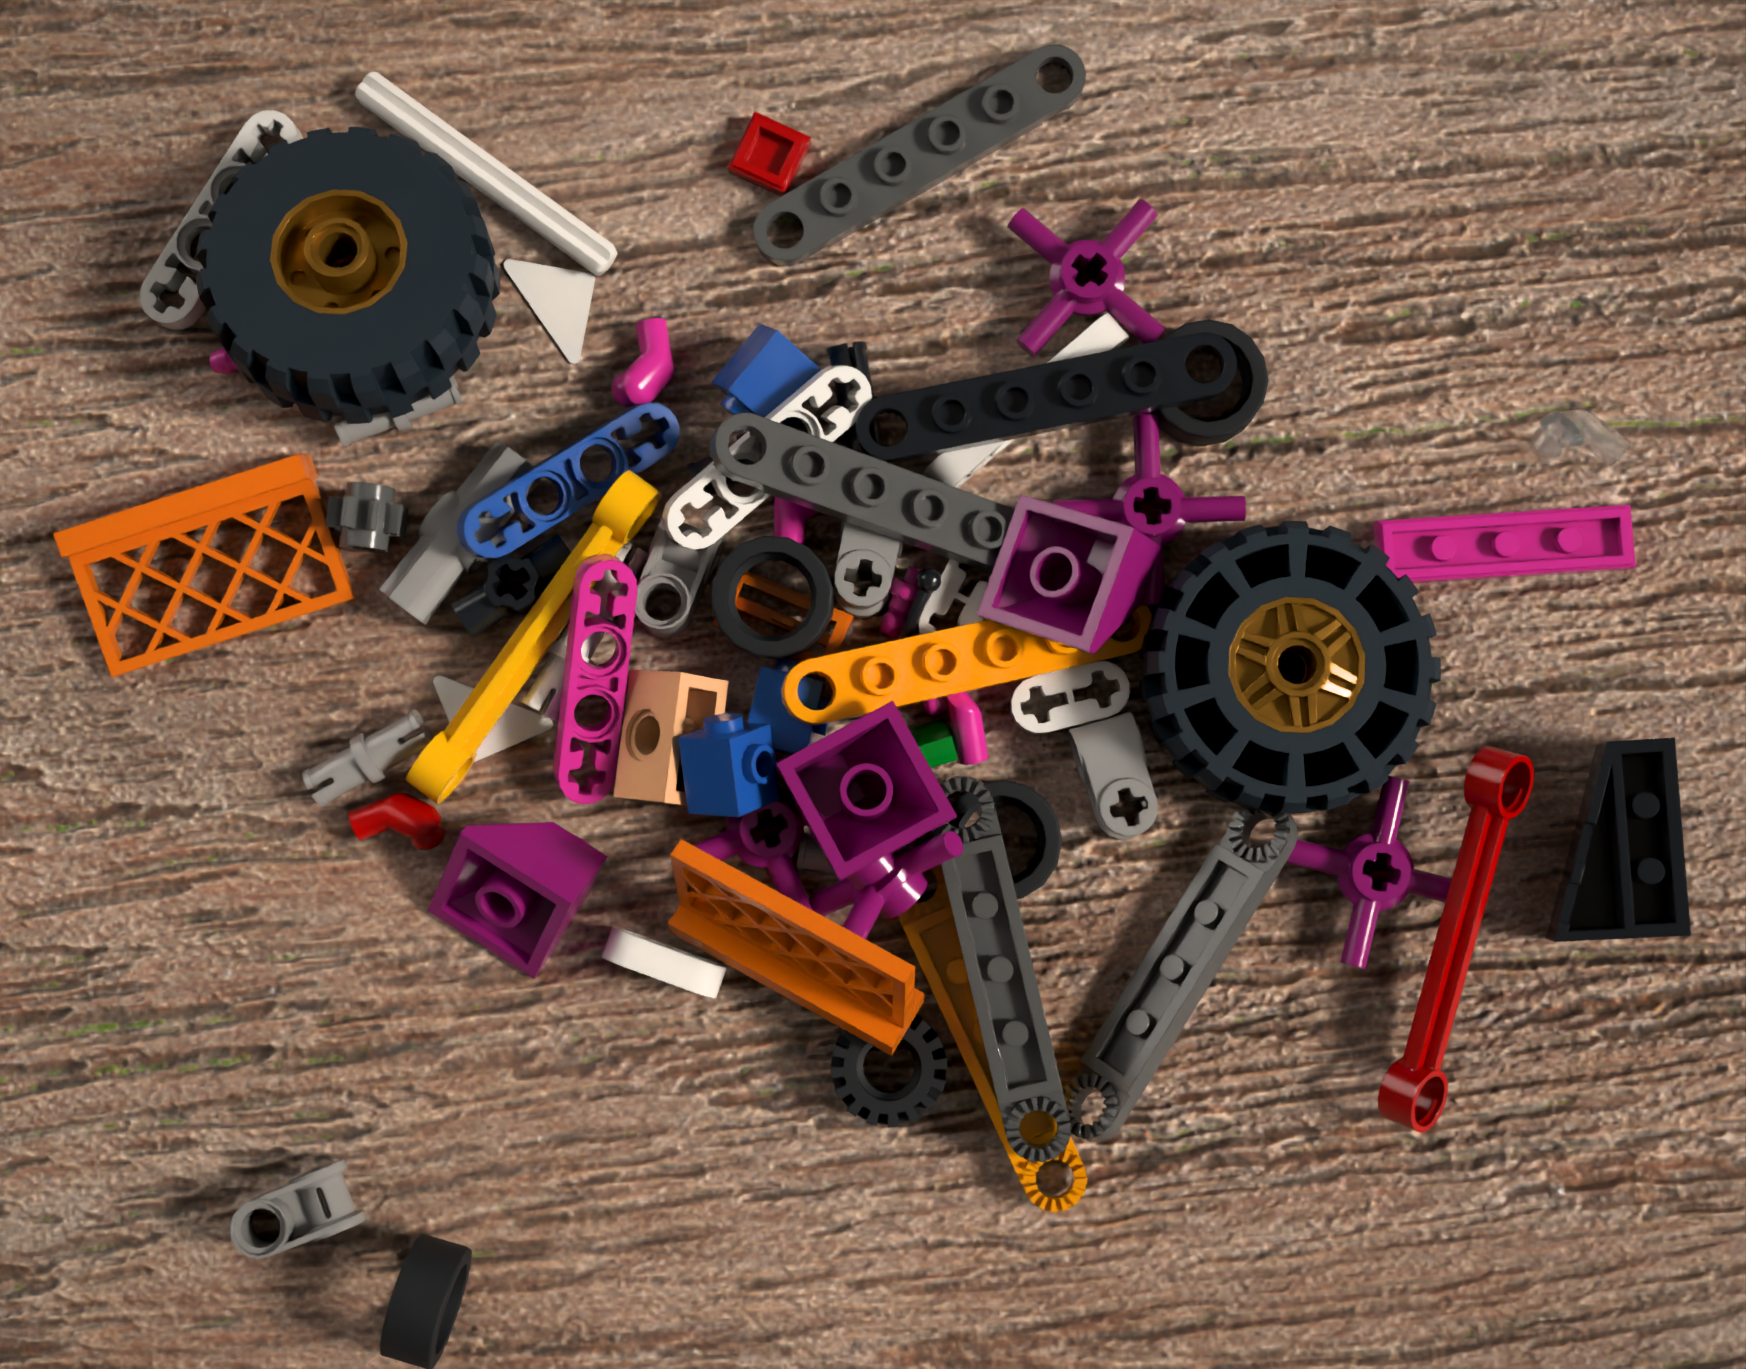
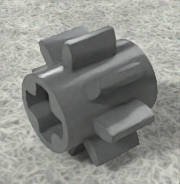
M347 482L344 498L329 496L325 527L331 528V531L341 532L339 546L342 548L363 552L387 553L390 537L405 538L408 508H403V504L393 503L395 489L392 487L366 482Z

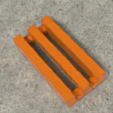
M748 571L742 576L736 588L735 604L737 610L789 632L797 628L802 622L739 596L743 586L806 612L810 609V597ZM833 607V616L830 622L836 625L832 634L824 632L823 636L815 642L826 647L823 656L840 651L846 633L853 621V615ZM715 618L712 626L719 629ZM749 627L750 629H752V630H754V631H756V632H758V633H760V634H762V635H768V634H766V633H764V632H761V631L756 630V629H754V628H752V627ZM806 650L803 653L788 658L801 663L805 660L821 656Z

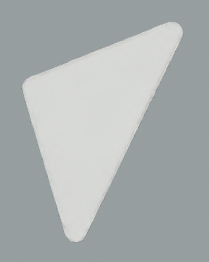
M507 259L503 265L504 269L568 361L572 364L578 363L582 352L595 276L581 271Z
M439 675L434 678L433 684L448 720L451 722L474 688ZM510 703L477 749L474 762L550 730L553 727L552 720Z

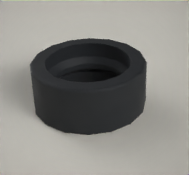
M1210 319L1185 323L1166 335L1163 340L1201 332L1213 333L1224 338L1233 348L1237 359V367L1240 370L1242 380L1240 399L1231 411L1220 418L1209 420L1190 417L1178 409V407L1149 412L1159 416V428L1178 442L1201 447L1224 443L1242 432L1264 404L1269 381L1265 358L1253 339L1232 324Z
M761 536L741 543L722 560L712 581L711 607L719 629L734 646L758 658L785 659L805 652L823 636L833 616L834 589L826 566L809 547L788 537ZM768 560L784 561L798 568L807 579L811 590L810 609L804 621L793 631L780 636L762 635L750 629L740 618L735 604L736 588L742 576L754 565Z
M1004 779L983 782L991 792L994 803L1001 802L1018 807L1029 816L1036 828L1038 844L1035 857L1025 870L1012 877L1017 899L1024 898L1043 886L1057 867L1062 846L1058 818L1047 800L1026 784ZM966 791L956 798L951 806L957 818L949 823L955 827L964 828L972 814L981 808L979 799L972 792Z
M426 1234L418 1236L405 1258L388 1305L380 1340V1354L382 1356L425 1369H433L448 1342L463 1299L472 1259V1250L470 1248Z

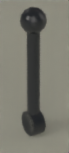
M925 568L917 575L916 581L919 589L897 640L913 636L930 593L936 591L941 585V575L937 570Z

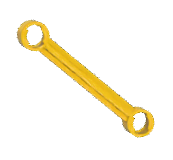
M631 470L624 472L615 481L596 508L592 517L593 523L446 729L437 734L418 756L406 777V781L436 804L442 803L455 790L471 768L477 755V749L570 621L573 585L577 569L586 559L594 555L609 554L616 556L623 545L630 542L637 535L654 512L662 496L659 490ZM591 581L590 588L593 589L598 581Z

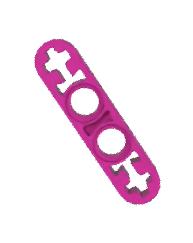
M598 554L586 559L577 569L573 585L553 772L554 778L563 794L571 801L580 804L595 803L603 799L610 792L615 781L638 592L637 579L632 570L618 557L609 554ZM604 570H611L612 576L622 583L620 590L614 589L609 591L606 610L611 616L619 615L618 622L602 617L585 619L587 611L596 615L600 613V595L590 588L591 581L602 580ZM595 632H606L615 639L616 648L613 656L603 664L593 665L584 661L581 648L586 638ZM587 695L603 696L608 702V712L603 721L589 727L578 724L574 718L576 704ZM573 737L590 742L589 759L594 768L599 771L598 775L588 776L584 786H578L573 775L569 774L570 770L580 769L584 752L578 741L571 743V738ZM604 741V745H602V746H600V745H598V744H596V743H593V742Z

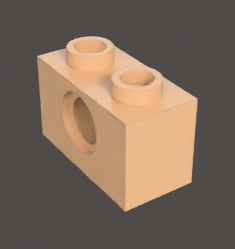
M630 670L613 797L687 806L678 737L703 728L704 718L725 713L729 681L683 672Z

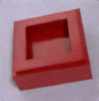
M754 111L728 165L729 173L781 197L789 192L811 146V137Z

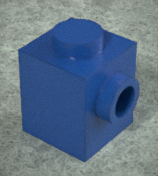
M759 324L712 380V383L726 395L720 405L729 414L753 413L766 417L810 378L821 371V369L778 330Z
M778 659L776 669L763 666L760 668L747 723L770 724L773 750L793 755L812 744L814 733L825 736L829 723L808 725L796 721L795 718L787 713L781 701V687L785 676L799 663ZM814 674L803 676L797 689L799 700L805 707L811 710H823L832 699L823 696L825 689L824 681L814 679Z
M723 713L704 718L703 728L678 737L688 813L740 817L779 800L776 776L777 761L773 750L770 724L743 723L742 714Z

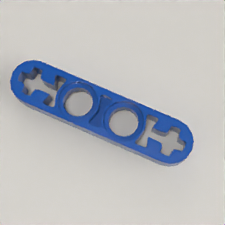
M648 402L628 408L470 504L461 513L457 522V535L460 544L468 553L479 558H498L509 554L606 494L615 481L627 470L638 474L666 457L675 448L679 440L680 427L676 416L669 408L659 403ZM640 417L646 422L658 421L661 429L654 435L657 443L655 447L651 442L636 444L624 451V448L611 436V432L616 430V436L619 441L628 439L642 429L641 422L638 419ZM592 445L605 449L611 459L609 475L600 482H593L587 479L580 468V458L583 451ZM626 454L633 459L630 465H628ZM537 478H546L552 481L559 493V501L556 508L546 515L534 512L529 507L526 499L529 485ZM510 494L514 511L528 524V527L521 530L519 520L510 521L497 530L496 534L500 542L496 546L490 540L477 541L474 532L478 531L481 527L478 516L483 513L487 518H497L512 510L503 501V498Z

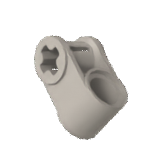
M663 518L661 519L649 549L646 565L637 585L635 613L646 631L655 637L667 639L676 637L687 630L693 621L706 585L710 583L717 569L728 533H725L715 543L706 548L690 549L677 544L668 536L663 527ZM684 522L678 527L681 533L689 529L698 534L705 531ZM659 592H673L681 598V606L678 613L671 619L664 621L655 620L647 613L650 599Z
M842 520L838 543L840 548L835 568V598L838 605L846 613L856 618H869L878 614L887 605L891 594L889 589L894 578L897 559L901 557L904 542ZM860 572L871 574V583L874 585V587L868 588L866 596L855 595L854 584L851 583L857 581Z
M1127 712L1068 729L1073 757L1081 780L1086 786L1095 820L1100 829L1109 837L1118 840L1132 839L1147 831L1155 822L1158 804L1146 766L1143 742L1132 713ZM1118 793H1124L1125 799L1128 802L1138 801L1141 806V812L1132 818L1133 826H1128L1124 817L1113 818L1110 813V808L1119 802Z
M345 1160L335 1161L289 1180L288 1184L265 1192L239 1207L233 1215L230 1224L231 1241L236 1249L246 1257L255 1259L267 1258L308 1241L312 1243L330 1237L366 1221L364 1211L355 1209L343 1176V1172L347 1169ZM257 1209H268L276 1214L281 1228L276 1240H265L255 1232L252 1220Z

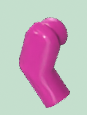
M664 318L646 319L635 324L640 356L624 374H618L613 379L611 386L612 395L621 406L632 407L643 403H651L672 380L674 365L667 322Z
M967 692L923 702L925 712L931 716L942 712L948 713L958 757L957 763L971 765L988 759L982 714L977 704Z

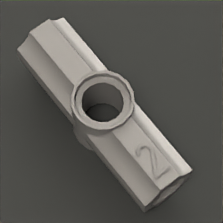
M497 440L458 491H450L445 494L430 510L420 526L418 532L419 540L399 562L396 569L385 580V583L379 590L426 625L465 574L474 573L488 560V558H479L468 553L460 544L457 535V522L461 513L473 502L533 466L511 448ZM541 478L535 479L529 485L526 497L538 485L537 483ZM510 494L504 497L503 501L512 510L497 518H487L483 513L478 516L481 527L478 531L474 532L477 541L490 540L495 546L500 542L496 532L506 524L515 512Z

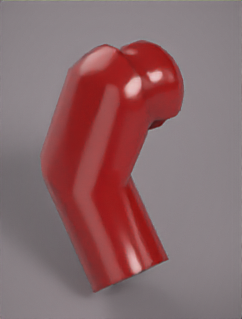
M407 793L392 794L348 812L351 827L359 841L393 829L403 836L411 838L412 844L416 849L430 850L437 847L445 836V830L442 824H440L442 817L436 808Z

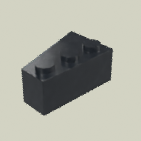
M1675 738L1609 741L1598 744L1593 756L1546 939L1553 942L1691 936Z

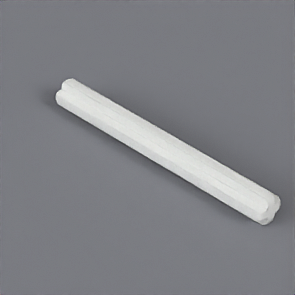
M378 72L368 73L358 85L355 96L361 105L405 137L416 141L418 146L424 151L438 154L452 166L454 173L591 273L601 276L613 264L618 253L611 242Z

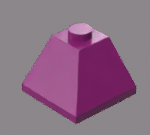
M1020 494L976 615L1094 654L1139 607L1161 546L1134 527Z
M893 701L776 763L781 780L839 881L957 818L954 809Z
M554 822L469 825L464 828L458 837L427 911L535 979L588 897L608 856Z

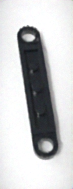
M1201 332L880 396L869 401L860 411L856 422L857 440L862 451L868 456L888 463H896L902 460L922 456L927 457L1177 407V405L1210 400L1223 393L1233 381L1237 370V359L1233 348L1224 338L1213 333ZM1198 349H1201V351L1206 349L1211 354L1213 352L1215 357L1219 359V365H1221L1218 379L1210 383H1200L1193 380L1187 373L1185 366L1186 357L1191 352H1196ZM884 412H893L905 421L907 434L899 444L886 447L879 445L872 439L869 427L877 415H882Z

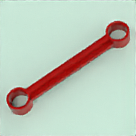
M1491 746L1483 747L1475 754L1466 772L1464 798L1467 805L1471 808L1404 1055L1403 1058L1398 1059L1390 1066L1382 1080L1378 1094V1109L1383 1118L1420 1133L1426 1132L1437 1122L1446 1103L1448 1082L1446 1075L1440 1071L1508 822L1509 819L1516 817L1523 810L1533 787L1534 770L1532 762L1527 756Z

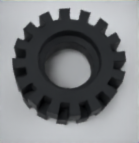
M916 1014L900 1041V1044L910 1051L914 1059V1072L910 1081L895 1091L877 1089L867 1080L864 1074V1058L873 1045L846 1030L841 1031L836 1040L830 1066L831 1079H833L835 1086L834 1090L839 1100H842L847 1106V1110L855 1117L858 1115L865 1119V1123L874 1126L886 1124L888 1128L899 1127L900 1123L907 1121L912 1123L920 1119V1115L926 1110L930 1111L937 1103L940 1092H943L947 1070V1058L943 1044L934 1028L918 1014Z

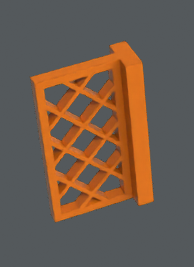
M296 454L53 533L61 558H69L111 678L356 598L334 532L331 531V528L325 527L327 512L315 480L319 477L311 454ZM304 495L312 521L302 542L270 527V524L281 502ZM267 507L261 522L246 515L247 513ZM234 518L256 529L241 561L210 546L222 521ZM207 527L200 541L185 534ZM266 534L297 549L282 581L250 566ZM316 534L320 540L323 552L310 547ZM174 538L196 549L181 581L150 566L161 541ZM146 546L140 560L125 554ZM205 554L237 569L222 601L190 586ZM306 554L329 566L337 591L314 598L291 586ZM112 557L135 569L120 600L99 590L90 564ZM145 574L176 589L161 620L130 605ZM246 574L277 589L276 595L267 613L264 615L253 617L231 606ZM186 594L217 609L206 634L194 637L171 626ZM286 594L301 601V603L280 609ZM104 604L115 609L111 619H109ZM125 614L157 629L146 652L126 660L123 658L115 636ZM226 614L241 621L219 629ZM166 634L181 641L160 648Z
M680 839L670 854L680 905L668 922L669 932L892 1056L924 1003V993L914 988L915 966Z

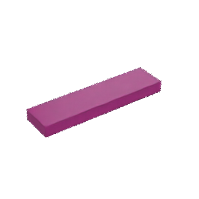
M1630 505L1381 520L1373 524L1375 546L1390 557L1386 566L1398 578L1407 574L1414 584L1622 571L1636 567Z

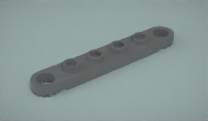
M1062 45L1041 47L767 204L759 212L754 223V237L759 252L767 261L778 264V266L790 265L791 267L796 265V263H802L811 255L827 246H832L1039 127L1044 121L1067 108H1071L1079 100L1086 80L1085 66L1081 58L1072 49ZM1051 63H1054V66L1060 64L1061 68H1066V72L1070 74L1071 85L1063 92L1049 93L1043 90L1037 82L1036 75L1038 70H1041L1044 65L1050 66ZM778 218H793L794 221L799 222L804 233L798 244L791 248H779L770 242L767 237L768 229H770L771 223H775Z
M738 413L730 416L716 428L710 439L711 451L709 454L714 461L713 465L722 472L721 475L731 478L732 481H739L756 487L764 493L989 573L993 571L1015 511L1011 507L753 413ZM739 430H742V432L749 431L751 436H756L755 440L760 443L759 450L761 452L759 453L760 458L755 464H742L733 458L728 447L729 437L732 432H738Z
M954 776L940 784L946 797L955 791L965 790L972 792L981 803V814L979 819L969 827H955L948 822L933 830L935 837L948 831H954L959 835L963 843V852L960 856L941 864L1007 1140L1011 1149L1020 1157L1031 1162H1046V1160L1058 1157L1067 1148L1066 1146L1071 1137V1122L993 797L989 789L981 781L969 776ZM1038 1109H1041L1044 1112L1047 1111L1057 1122L1055 1135L1043 1144H1032L1026 1141L1019 1132L1020 1121L1024 1118V1115L1032 1110L1038 1111Z
M1241 806L1243 809L1240 812L1236 811L1234 813L1235 819L1233 822L1230 821L1227 832L1220 843H1215L1083 1055L1080 1060L1082 1062L1081 1067L1074 1078L1071 1079V1083L1063 1088L1066 1090L1064 1097L1071 1122V1134L1089 1142H1103L1113 1137L1120 1130L1294 850L1298 831L1296 823L1290 814L1260 812ZM1273 819L1277 823L1275 828L1278 830L1274 832L1275 840L1273 838L1270 840L1272 843L1270 846L1268 844L1264 845L1265 849L1259 847L1255 850L1250 845V834L1253 828L1263 820ZM1093 1092H1102V1097L1106 1099L1103 1100V1104L1106 1105V1108L1102 1109L1104 1116L1100 1115L1098 1117L1099 1122L1093 1121V1125L1084 1124L1081 1117V1107L1084 1100Z

